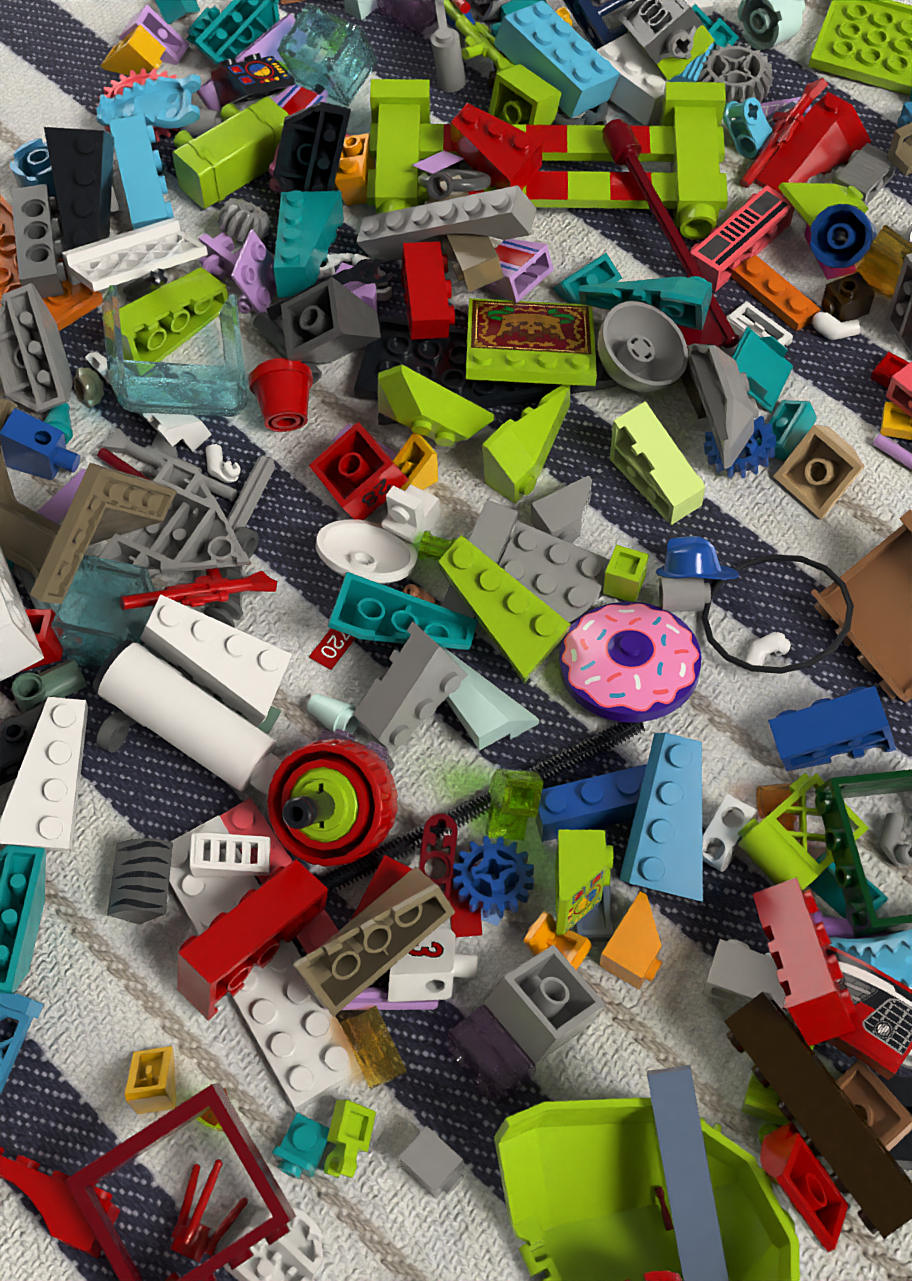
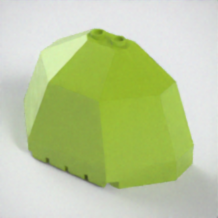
M651 1097L543 1102L505 1118L494 1136L509 1224L515 1237L527 1242L520 1246L518 1250L531 1277L544 1272L547 1278L542 1281H625L627 1279L630 1281H645L644 1273L671 1271L678 1273L682 1281H684L675 1229L666 1231L660 1211V1202L654 1189L660 1186L663 1187L665 1203L673 1223ZM700 1119L729 1281H800L799 1239L795 1233V1224L787 1210L781 1208L774 1195L772 1181L764 1169L759 1167L754 1156Z

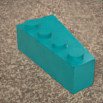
M294 190L281 192L274 259V274L278 298L290 297L315 284L320 273V265L326 261L328 248L331 243H334L337 237L336 231L344 222L341 191L301 192Z

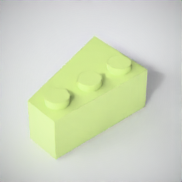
M646 401L613 421L610 460L670 525L702 506L705 492L702 479L695 473Z

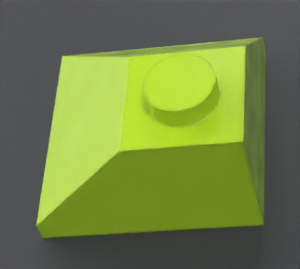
M782 182L778 187L810 227L817 215L829 206L849 204L859 208L864 214L869 210L862 201V193L851 185L847 188L838 184Z

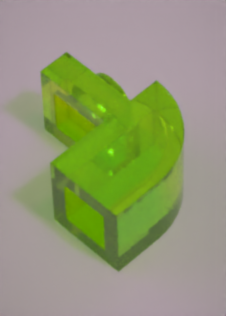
M504 768L496 769L489 787L491 802L485 830L489 838H499V836H502L503 839L524 841L528 817L537 818L543 781L537 772Z

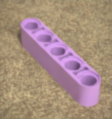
M290 13L275 23L235 58L237 63L244 62V57L260 53L261 58L273 56L276 60L282 61L302 44L307 37ZM211 77L196 93L209 110L221 112L223 107L220 106Z

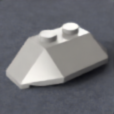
M30 283L3 294L0 304H2L0 307V378L6 397L39 413L69 402L73 377L57 323L37 289Z
M691 344L688 345L689 365L724 469L729 468L754 433V418L759 417L758 407L755 399H749L748 397L749 383L746 373L739 372L737 363L733 358L715 345Z

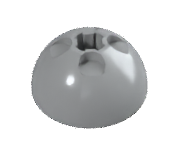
M624 302L613 307L601 324L598 334L599 358L608 375L621 386L639 392L657 391L673 384L685 372L688 363V349L684 336L674 321L656 307L643 302Z

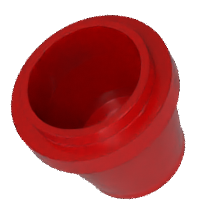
M275 358L262 362L251 371L248 377L249 389L256 397L264 425L267 429L275 432H289L300 429L307 424L309 391L313 385L312 370L309 366L300 361H291L288 358Z

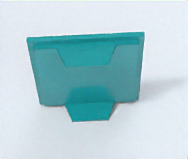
M746 327L731 358L736 361L739 372H745L749 383L747 394L771 413L793 365L784 358L788 349L773 336L759 337L749 327Z

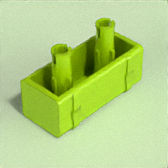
M266 96L242 111L237 109L234 104L228 103L220 112L221 119L224 120L222 123L195 139L185 130L180 131L175 136L174 145L178 149L174 150L172 155L178 185L203 210L216 202L223 201L226 196L269 171V164L273 163L275 151L280 143L284 119L289 116L270 97Z

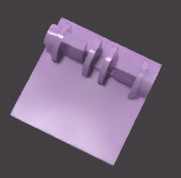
M250 230L231 277L242 291L241 297L237 301L239 310L243 313L256 310L260 314L262 312L267 313L266 309L269 308L276 291L274 259L254 230Z

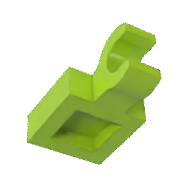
M347 1099L336 1100L327 1141L336 1144V1146L325 1161V1174L339 1178L340 1174L353 1178L357 1168L358 1152H368L377 1111Z

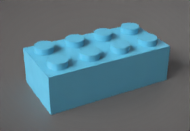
M542 0L503 17L494 45L515 65H523L562 92L559 107L570 118L609 100L620 73L588 41L584 40L569 23L565 22L550 5Z

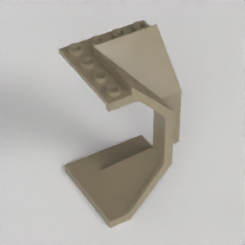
M1 397L0 431L16 407V404ZM0 447V546L5 558L28 570L36 578L30 596L42 602L62 604L89 545L110 539L115 533L123 535L163 522L177 490L165 484L89 463L62 524L59 525L17 501Z

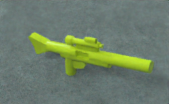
M443 0L445 12L455 21V27L466 37L464 43L466 48H463L461 51V55L465 60L479 55L489 57L496 65L497 73L516 66L496 49L497 47L494 45L496 37L490 34L491 30L485 24L482 25L476 22L474 26L450 0Z

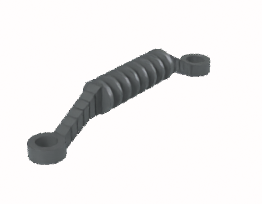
M241 527L235 535L243 551L246 552L250 559L258 544V533L247 527ZM243 566L227 567L226 578H229V580L241 579ZM242 592L228 594L229 599L227 602H211L213 607L205 608L204 614L235 628L233 620H240L243 616ZM168 662L169 665L180 671L183 677H185L195 685L197 684V682L193 680V676L189 674L186 670H184L180 666L176 667L173 663ZM122 710L109 716L98 732L97 745L111 753L116 752L124 743L130 725L132 726L137 722L123 713Z

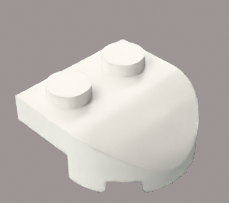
M266 1208L256 1213L252 1217L250 1225L232 1243L273 1217L269 1209ZM292 1208L297 1217L286 1223L291 1230L289 1233L271 1245H268L265 1238L250 1247L254 1256L235 1269L231 1270L228 1263L223 1265V1267L238 1281H314L323 1260L322 1233L311 1217L296 1208Z

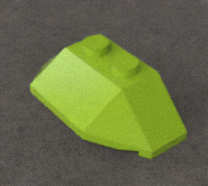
M404 365L393 367L378 374V412L411 428L412 432L425 435L435 440L437 445L453 446L456 442L469 439L494 421L493 413Z

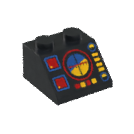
M260 53L244 57V62L237 63L236 58L222 61L219 63L220 68L210 72L221 107L228 103L238 104L261 99L266 96L269 97L296 85L295 79L273 56L261 58Z

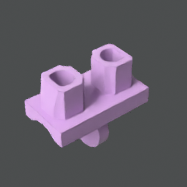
M222 232L214 238H211L206 233L199 237V242L206 246L208 255L201 257L199 260L202 268L215 278L224 279L226 276L236 283L231 274L243 248H240L233 254L231 251L235 249L234 242L226 233Z

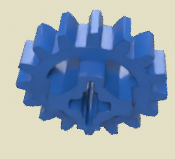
M763 416L754 420V433L732 466L725 468L729 478L735 472H739L741 478H745L746 471L749 470L757 475L758 466L768 467V457L772 458L775 456L776 436L773 434L771 424L764 425ZM705 432L706 442L703 445L708 464H715L716 472L720 473L724 470V466L712 432ZM758 438H760L762 442L761 446L757 445Z
M484 836L482 846H478L474 841H471L469 843L470 853L465 851L459 852L458 861L460 863L453 865V875L457 876L453 878V889L460 890L458 893L460 903L470 900L469 911L471 913L480 907L483 909V918H488L491 910H496L498 917L503 918L505 908H509L513 913L518 912L519 904L517 900L523 903L528 902L529 893L527 890H533L534 879L531 878L534 874V865L526 864L528 861L527 851L519 854L516 853L517 842L514 841L507 847L504 845L502 836H499L496 844H491L488 836ZM482 859L478 866L472 867L476 862ZM490 874H495L497 880H492ZM515 887L510 893L505 895L508 888Z

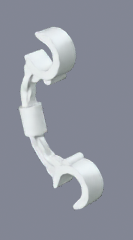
M351 253L328 254L326 258L327 265L320 267L318 278L334 275V266L340 262L352 261V264L356 265L362 259L371 258L358 253L355 255ZM378 267V274L382 277L385 275V272ZM388 282L375 283L376 288L379 286H386L388 285ZM392 287L383 290L376 289L377 301L390 299L392 297Z

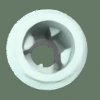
M319 693L313 695L309 700L307 711L335 736L350 737L359 727L360 721L353 715L356 710L354 705L323 696Z

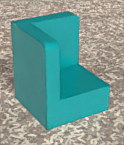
M155 0L167 24L174 23L184 15L196 14L200 11L196 0Z

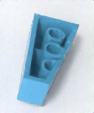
M666 732L654 733L619 880L703 902L702 742Z

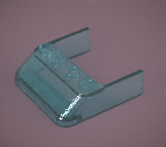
M117 285L109 286L102 301L108 379L119 404L125 410L136 413L234 417L242 412L247 405L248 396L236 295H229L219 311L225 361L223 365L129 361L123 359Z

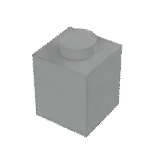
M427 1125L398 1157L400 1165L436 1199L443 1191L449 1195L464 1177L461 1173V1170L464 1168L463 1159Z

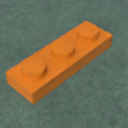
M757 255L752 256L733 269L732 278L796 332L812 322L813 316L820 312V307Z

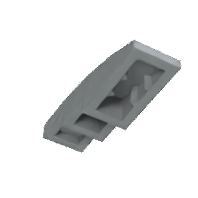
M487 499L468 541L499 565L505 552L507 540L518 519V511ZM450 584L441 607L476 619L469 607Z

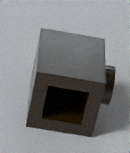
M856 272L826 284L821 301L822 310L840 322L860 318L869 314L875 292L862 275Z

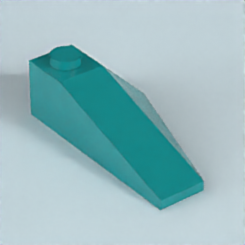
M679 276L580 285L579 295L581 304L611 310L616 305L624 302H643L664 312L676 325L703 330L712 298V283L698 276H691L689 278Z
M347 572L333 606L328 627L362 640L405 644L411 636L407 629L414 622L440 647L469 650L478 621Z

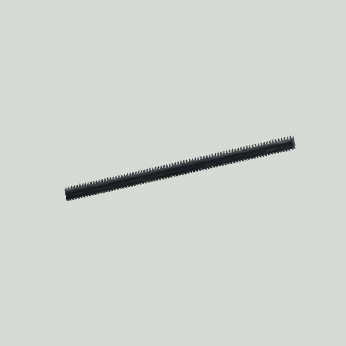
M618 722L617 725L610 726V729L606 728V731L603 730L602 733L599 732L598 735L595 734L594 737L587 738V741L583 740V743L575 744V747L572 746L571 749L568 748L567 751L564 750L563 753L560 752L559 755L552 756V759L548 758V761L544 760V763L540 762V765L537 764L536 767L533 766L532 769L529 768L528 771L525 770L524 773L521 772L520 775L517 774L516 777L509 778L505 783L502 782L501 785L498 784L497 787L494 786L493 789L490 788L489 791L482 792L476 798L473 797L472 800L469 799L468 802L465 801L464 804L461 803L460 806L457 805L456 808L449 809V812L446 811L445 814L452 817L457 826L461 828L460 823L464 826V821L469 823L468 819L473 821L472 817L477 819L476 815L481 817L480 813L485 815L484 811L489 813L488 809L493 811L492 806L497 809L496 804L501 807L500 802L505 805L504 800L509 803L508 798L513 800L512 796L514 798H517L516 794L521 796L519 792L525 794L523 790L529 792L527 788L533 790L531 786L537 788L535 784L541 786L539 782L545 784L544 779L549 782L547 778L553 780L551 776L557 778L555 774L560 776L559 772L563 774V770L568 772L567 767L572 770L571 765L576 768L575 763L580 766L579 761L583 764V759L587 762V758L591 760L590 756L595 758L594 753L599 756L598 751L603 754V751L611 749L610 745L614 748V744L617 746L619 745L618 742L622 744L621 739L626 742V739H630L634 735L637 736V732L640 734L642 733L641 730L645 732L643 722ZM438 822L435 828H430V833L436 834L438 838H441L439 834L445 836L444 831L449 834L444 829V823ZM421 824L420 827L417 826L416 829L413 828L412 831L409 830L408 833L405 832L404 835L401 834L400 837L397 836L396 839L393 838L391 842L388 841L383 846L380 845L379 848L377 847L376 850L361 859L347 863L343 867L339 866L338 869L335 868L333 872L326 873V876L318 877V880L328 888V892L333 894V889L337 892V887L342 890L341 885L345 888V883L349 886V881L354 883L353 879L358 881V876L363 879L362 874L366 877V872L370 875V870H372L374 873V868H378L384 855L394 860L396 857L399 860V855L403 858V853L408 855L407 851L412 853L411 849L416 851V846L420 849L419 844H421L422 831L425 824Z

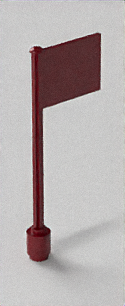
M614 119L608 122L602 130V140L615 164L627 166L687 277L698 276L704 278L638 160L642 148L629 124L622 119ZM713 293L703 330L677 325L684 336L687 349L688 345L710 343L718 348L723 346L730 349L735 347L740 341V336L735 334Z

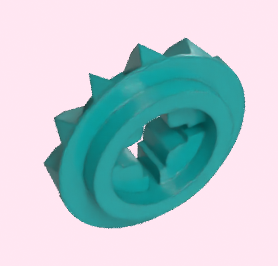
M215 5L211 9L207 7L187 30L189 35L186 40L192 45L220 14V10Z

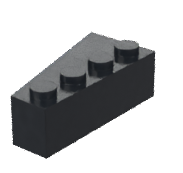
M44 127L67 251L109 238L114 137L104 130Z

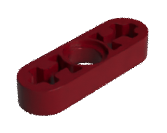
M435 814L426 821L423 827L418 869L427 876L424 867L428 860L436 858L444 863L446 867L445 875L440 879L431 880L438 886H444L443 894L449 901L458 828L454 819L449 815ZM438 822L444 823V829L450 831V835H445L441 843V850L449 849L448 855L441 851H426L427 846L435 847L436 834L430 833V828H435Z

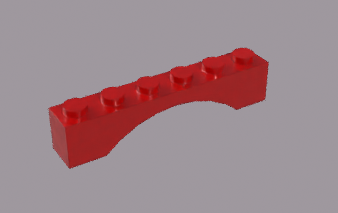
M0 1147V1178L19 1187L32 1200L43 1216L53 1238L98 1259L102 1247L65 1181L70 1176L54 1170L52 1176H48L38 1171L39 1163L25 1156L18 1155L15 1161L2 1156L5 1149ZM93 1186L96 1195L114 1226L121 1210L111 1202L112 1194Z

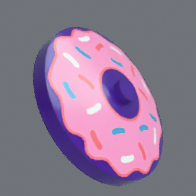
M615 602L588 611L570 626L569 632L563 637L560 646L559 670L568 693L586 710L613 721L628 723L645 722L672 713L690 698L700 677L701 651L691 629L673 613L662 610L658 606L642 602Z

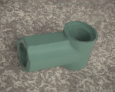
M72 658L39 674L24 673L19 675L13 681L11 689L21 713L33 709L38 703L47 700L48 697L56 698L59 696V698H63L87 687V684L78 664ZM31 693H36L34 696L26 697Z

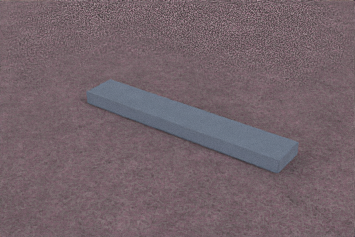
M691 1065L647 1071V1079L683 1280L729 1281Z

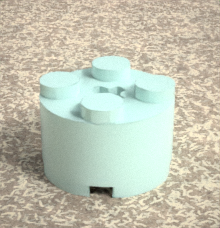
M742 0L738 9V21L743 22L745 29L742 31L743 37L753 48L758 50L772 48L793 38L801 28L805 3L803 0Z

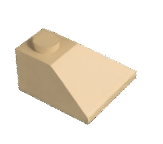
M813 425L773 477L816 516L823 519L865 466L854 448L830 427Z

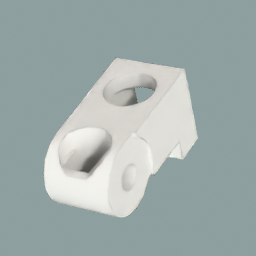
M727 794L702 836L703 862L723 872L731 863L737 849H740L737 843L742 837L738 832L753 818L758 821L757 810Z

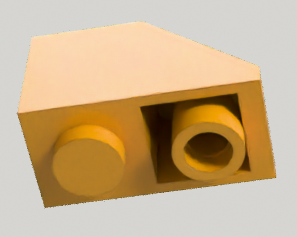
M369 133L345 137L335 184L338 190L341 191L346 206L367 203L368 169H376L375 161L369 154Z

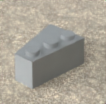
M414 622L407 629L411 636L402 650H394L389 657L393 664L384 678L375 679L353 713L393 753L410 739L411 734L424 720L430 718L435 713L436 708L450 693L455 692L459 688L461 682L468 675Z

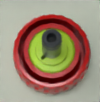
M326 739L302 746L294 750L291 755L285 757L279 768L275 770L269 785L267 808L273 831L282 845L295 857L312 865L318 864L322 867L340 866L361 859L374 851L387 838L389 830L394 825L398 809V794L393 775L390 773L386 763L378 757L377 753L359 742H352L348 739Z

